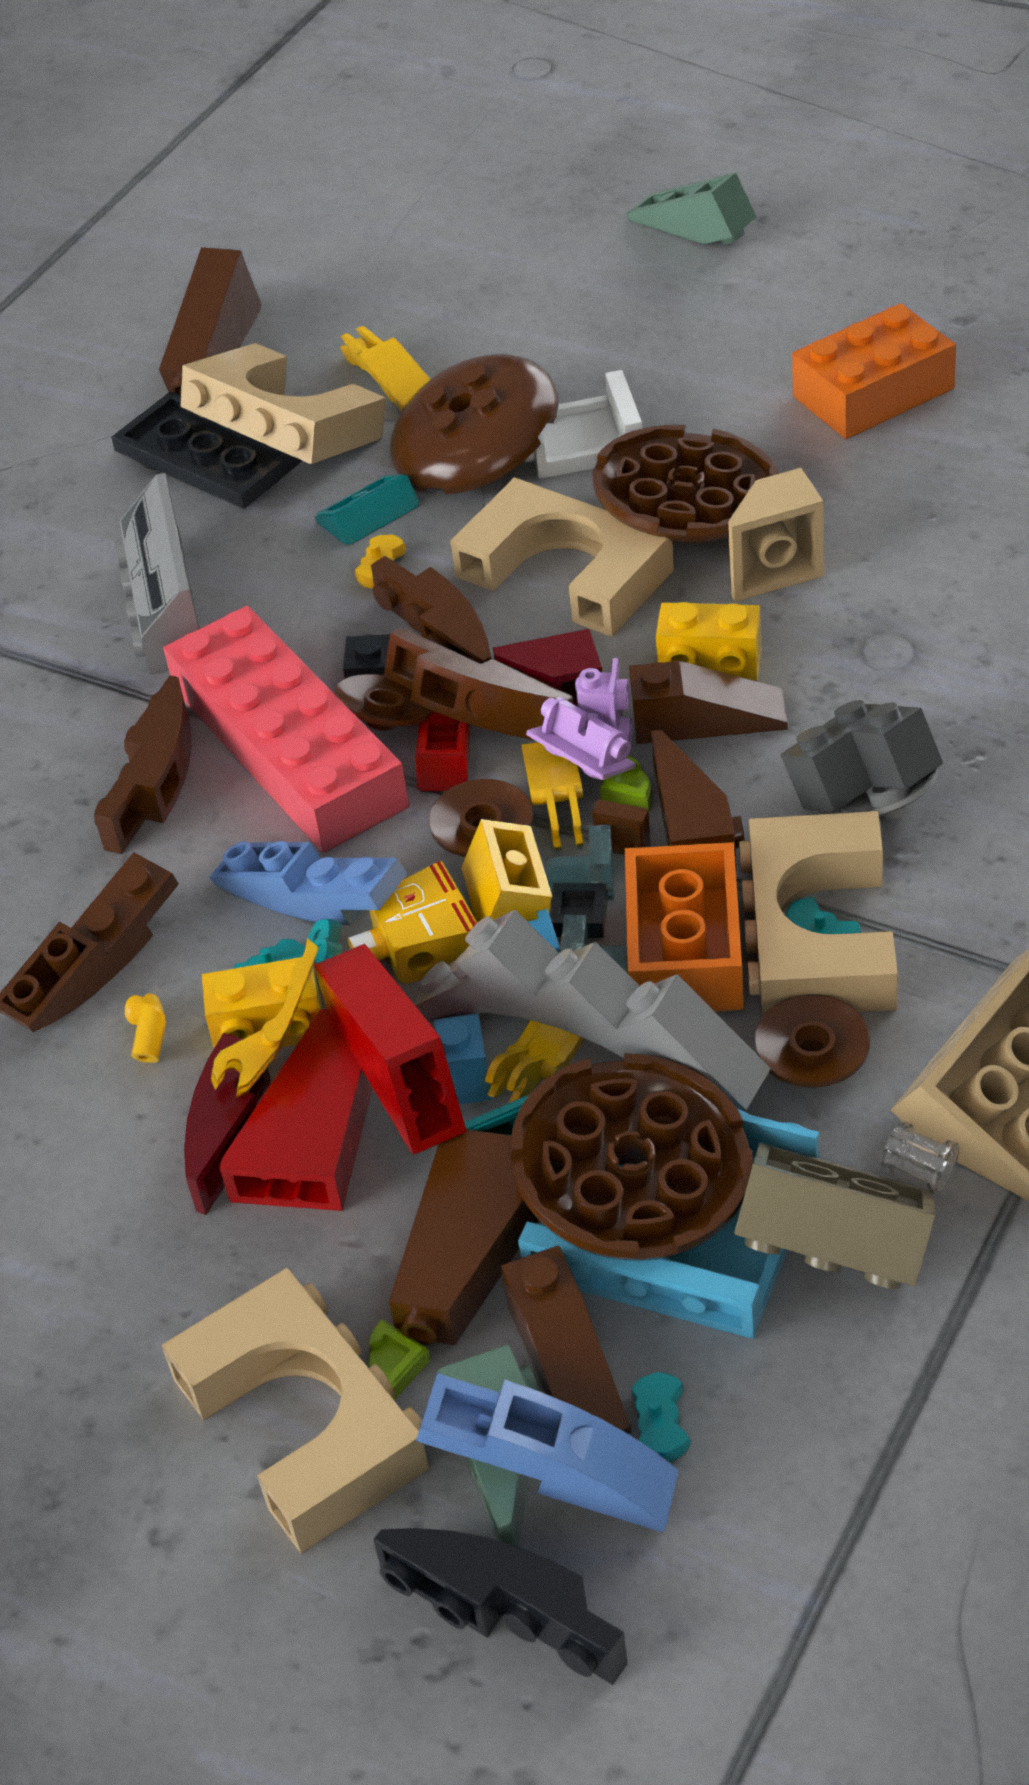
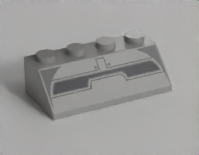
M161 473L155 475L120 519L123 539L114 541L120 568H125L119 570L125 597L133 596L132 598L125 599L131 627L139 626L138 628L130 629L136 657L146 656L150 675L169 671L163 649L164 646L200 629L166 474Z

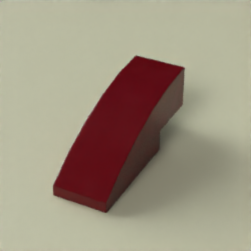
M226 1033L222 1034L206 1061L194 1090L186 1123L184 1144L185 1176L196 1212L207 1215L225 1188L220 1170L222 1158L255 1110L258 1100L271 1082L267 1067L250 1090L236 1098L240 1073L232 1069L225 1073L223 1081L215 1090L211 1082L214 1059L221 1050L243 1040Z

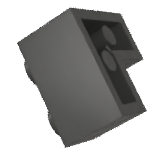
M862 700L851 701L835 710L834 718L822 726H816L802 732L796 738L797 743L780 754L803 809L836 813L872 786L907 790L943 764L922 708L897 706L894 702L882 705L864 704Z

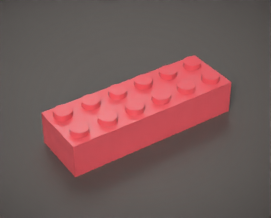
M248 605L163 647L170 675L179 677L185 703L322 853L410 807L402 762Z

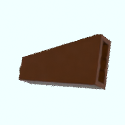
M201 247L159 367V372L168 392L172 391L181 395L183 365L240 348L258 316L262 304L241 250Z
M466 1129L467 1132L438 1144L389 1299L394 1327L400 1330L403 1336L412 1338L423 1345L433 1344L434 1342L456 1345L502 1276L501 1265L511 1262L519 1250L518 1240L526 1223H537L538 1218L523 1200L512 1173L510 1161L512 1135Z

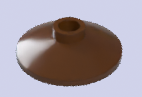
M364 674L348 677L340 681L335 688L334 694L357 718L365 721L369 727L376 730L387 731L396 726L418 724L428 719L433 712L410 701L412 690L384 677V675Z
M495 779L471 780L448 789L435 801L429 814V827L432 837L440 847L452 854L466 857L481 819L532 827L533 809L527 795L510 783Z
M801 995L779 1002L763 1015L755 1032V1050L757 1055L771 1068L769 1073L779 1080L800 1087H825L846 1080L862 1067L870 1050V1032L864 1018L849 1004L825 995Z

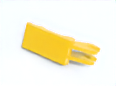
M364 326L356 328L361 336L357 339L349 333L341 335L340 337L346 345L340 346L346 360L351 365L359 366L362 370L367 371L381 386L388 399L395 403L400 411H402L409 399L430 380L422 368L394 337L382 341Z
M539 742L522 744V755L532 806L547 805L554 850L561 849L555 803L563 801L569 802L576 847L584 846L577 799H583L578 765L564 757L549 753L545 746Z
M308 938L302 959L292 968L286 1000L278 1015L266 1022L262 1030L221 1050L214 1059L211 1082L215 1090L223 1081L225 1073L233 1069L240 1073L236 1098L246 1094L278 1056L313 970L319 949Z
M530 1020L515 1044L510 1045L505 1053L497 1055L491 1062L484 1081L492 1084L487 1095L498 1097L506 1088L513 1092L508 1103L527 1096L541 1079L545 1080L553 1073L569 1065L584 1038L563 1029Z

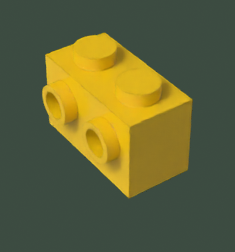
M661 602L656 630L657 662L683 661L758 682L762 651L760 605Z
M481 819L461 866L476 921L479 922L487 916L494 920L513 910H516L527 922L538 919L537 911L548 909L550 913L552 894L531 826Z
M302 957L202 974L205 1018L214 1048L223 1033L244 1039L262 1030L266 1022L278 1015L286 1000L292 968ZM314 967L282 1047L297 1045L320 1009H322Z

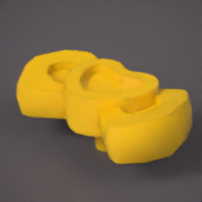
M393 534L378 535L369 540V547L366 548V555L360 561L361 565L355 569V578L358 583L363 587L373 589L374 581L371 564L383 556H387L394 561V559L406 554L404 541Z

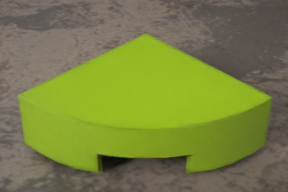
M627 756V759L636 763L635 768L605 779L600 786L601 800L646 808L649 812L653 800L651 781L641 769V764L636 759Z
M383 1319L380 1320L371 1334L368 1355L369 1367L376 1364L381 1368L393 1387L395 1393L393 1400H395L431 1361L429 1349L414 1339L403 1336L400 1330Z

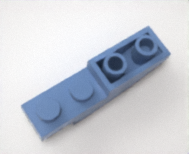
M243 841L231 846L224 853L223 861L209 877L214 885L229 893L278 913L314 922L321 919H334L341 923V925L350 926L362 910H380L407 873L398 858H320L311 842Z
M437 1373L416 1439L420 1443L541 1480L538 1494L662 1533L665 1530L679 1470L658 1453L608 1422L534 1389L504 1379L499 1393Z

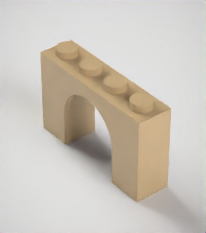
M257 343L183 365L180 407L309 464L320 462L382 439L386 397L353 383L319 395L285 396L287 356Z
M515 477L450 540L455 577L493 592L522 562L540 552L552 549H574L594 556L595 558L569 584L572 622L611 637L618 632L674 571L673 545L670 539L635 530L617 520L605 509Z
M878 811L750 818L749 840L739 841L741 873H751L752 880H742L744 913L754 912L755 920H745L746 953H757L758 961L748 962L749 995H760L762 1017L779 1002L801 995L833 997L849 1004L858 1012L897 1010L898 970L893 931L821 934L799 927L783 913L794 901L810 893L824 890L882 887L883 847Z
M287 1267L161 1346L173 1380L203 1421L259 1385L286 1376H304L317 1379L332 1387L341 1396L338 1410L325 1430L257 1475L267 1508L299 1552L303 1553L429 1470V1464L424 1443L416 1441L422 1423L418 1414L411 1407L403 1411L393 1400L395 1396L393 1387L381 1368L376 1364L369 1368L359 1357L361 1355L360 1347L348 1327L344 1323L334 1326L326 1316L328 1314L327 1306L315 1286L310 1282L302 1286Z

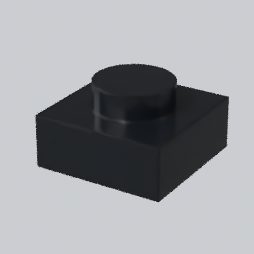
M390 634L346 636L343 663L344 678L364 674L384 675Z
M553 883L549 915L556 937L604 938L608 904L607 883Z

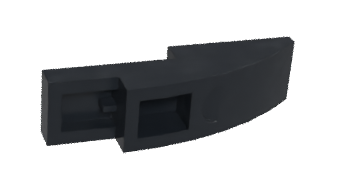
M422 1528L381 1529L373 1539L381 1568L380 1574L386 1583L405 1596H411L414 1592L432 1603L437 1614L455 1628L465 1629L466 1626H469L487 1638L503 1618L506 1626L523 1640L535 1642L536 1639H539L557 1650L561 1660L576 1673L585 1677H590L594 1673L612 1685L628 1664L624 1632L587 1610L583 1577L548 1558L518 1546L484 1536L450 1530Z

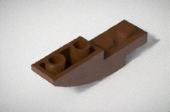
M383 556L371 564L374 581L373 595L383 609L391 610L400 616L415 631L421 632V636L479 664L491 660L489 642L481 620L464 595L448 579L432 567L415 576L387 556Z
M403 627L390 632L384 677L412 690L410 701L447 717L498 733L534 740L527 736L526 733L527 730L543 725L545 717L541 714V708L548 698L556 699L559 697L568 700L570 703L573 701V696L494 659L479 664Z
M169 675L158 693L152 695L148 707L135 726H131L127 731L124 749L126 754H128L130 762L123 766L118 780L106 797L102 798L96 806L94 822L98 828L103 848L106 851L123 854L146 819L164 824L184 785L192 748L191 727L179 677Z
M133 852L75 924L70 928L59 921L0 992V1013L28 1030L35 1032L72 1012L95 995L152 938L153 933L147 926V923L179 885L173 873Z

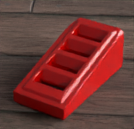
M434 711L428 719L419 723L415 762L417 787L420 791H447L469 780L470 724Z

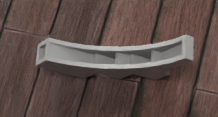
M516 910L494 920L487 916L479 921L466 936L465 941L469 944L466 951L449 964H446L444 961L437 963L423 977L421 986L424 990L414 1003L427 1021L452 1014L491 1013L521 1017L568 1031L599 1044L623 1058L624 1053L667 1059L690 1068L710 1080L732 1101L737 1109L742 1111L748 1109L771 1069L678 974L655 984L652 981H647L639 986L596 941L575 951L567 948L558 953Z

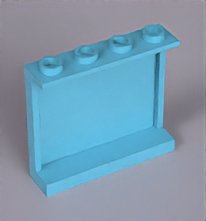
M738 1109L743 1118L742 1128L747 1137L749 1148L752 1149L753 1162L759 1142L819 1159V1132L805 1129L796 1123H781L749 1115ZM741 1206L726 1226L709 1240L686 1252L655 1260H620L592 1254L564 1241L541 1222L539 1225L527 1222L518 1240L521 1258L559 1245L581 1292L750 1339L755 1337L788 1250L781 1248L780 1254L777 1255L759 1252L744 1244L745 1237L734 1235Z

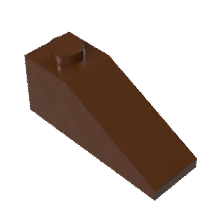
M683 661L654 662L629 666L636 744L652 743L651 731L662 730L672 741L788 730L783 693L780 687Z
M662 730L651 731L653 767L667 846L734 842L736 866V848H739V841H745L741 816L731 817L727 795Z
M557 1245L501 1265L508 1309L545 1394L584 1410L623 1432L631 1434L629 1420L582 1294L560 1246Z

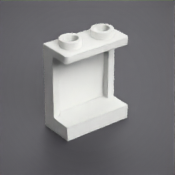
M623 370L605 373L607 395L558 404L554 423L546 424L538 436L541 442L540 446L525 460L526 463H534L539 479L594 469L598 453L608 443L621 435L642 429V420Z

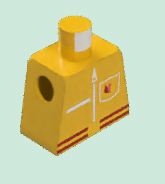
M439 861L403 879L380 910H369L373 929L349 937L347 940L349 949L366 944L379 961L387 958L398 981L408 984L421 981L427 972L441 961H444L446 964L455 961L468 948L469 944L465 941L466 936L478 922L444 863Z

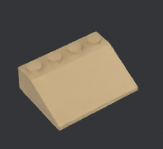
M1029 948L1012 961L891 1108V1111L933 1150L1029 1201Z

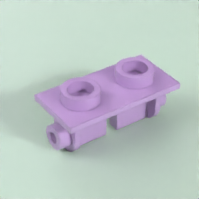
M613 658L611 673L599 672L594 668L584 669L575 682L578 707L588 713L584 730H587L589 719L596 717L611 727L625 733L627 741L632 744V717H623V710H628L629 680L620 679L618 658Z
M562 697L556 699L548 698L541 708V714L545 717L543 725L527 730L526 735L544 745L549 753L568 759L581 767L582 771L592 778L609 779L614 775L634 769L636 763L626 758L631 750V744L627 741L625 733L611 727L596 717L589 719L587 730L585 731L588 713Z

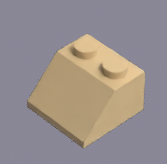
M797 468L756 480L728 521L731 596L735 602L824 576V501L802 468Z

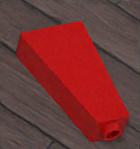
M362 944L314 964V970L327 1012L411 1153L415 1155L467 1132L441 1037L367 945Z
M320 1009L222 1158L220 1170L230 1203L343 1211L373 1088L327 1012V1009Z

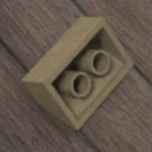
M759 1142L734 1235L745 1237L744 1244L759 1252L777 1255L780 1254L781 1248L804 1254L805 1263L825 1271L838 1272L841 1265L865 1272V1280L884 1288L899 1289L901 1283L916 1286L935 1219L934 1191Z

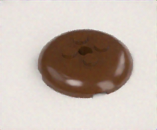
M507 354L479 356L462 361L443 370L426 382L402 409L394 426L390 442L393 466L398 474L408 476L413 489L425 492L427 488H442L445 495L473 490L501 478L518 467L540 446L541 442L538 436L547 423H554L559 399L553 380L545 369L534 361Z
M660 425L631 431L612 440L598 453L597 463L592 471V484L602 506L617 520L635 530L665 537L672 542L706 543L729 538L728 521L754 482L779 474L771 458L753 443L734 434L717 429L712 430V436L685 433L686 425Z
M624 1053L623 1061L591 1064L590 1058L580 1060L563 1067L542 1081L530 1093L517 1114L510 1146V1161L516 1186L529 1209L544 1226L564 1241L579 1249L607 1258L635 1261L661 1259L686 1252L709 1240L725 1227L742 1205L752 1170L753 1154L742 1128V1116L732 1101L715 1084L696 1071L676 1062L655 1056Z

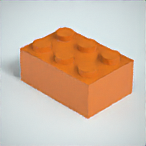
M900 303L792 352L793 397L846 440L954 389L956 343Z
M734 842L625 848L628 975L641 986L647 981H652L655 984L678 974L714 1011L744 1010Z

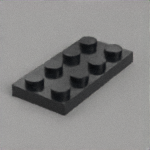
M172 391L111 436L116 452L242 509L248 507L302 462L298 458L180 407L181 395Z

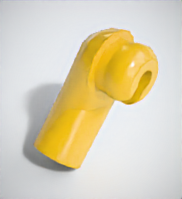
M150 993L145 994L144 997L132 995L125 1004V1018L130 1024L137 1025L131 1056L141 1062H158L166 1028L162 1001L158 996Z

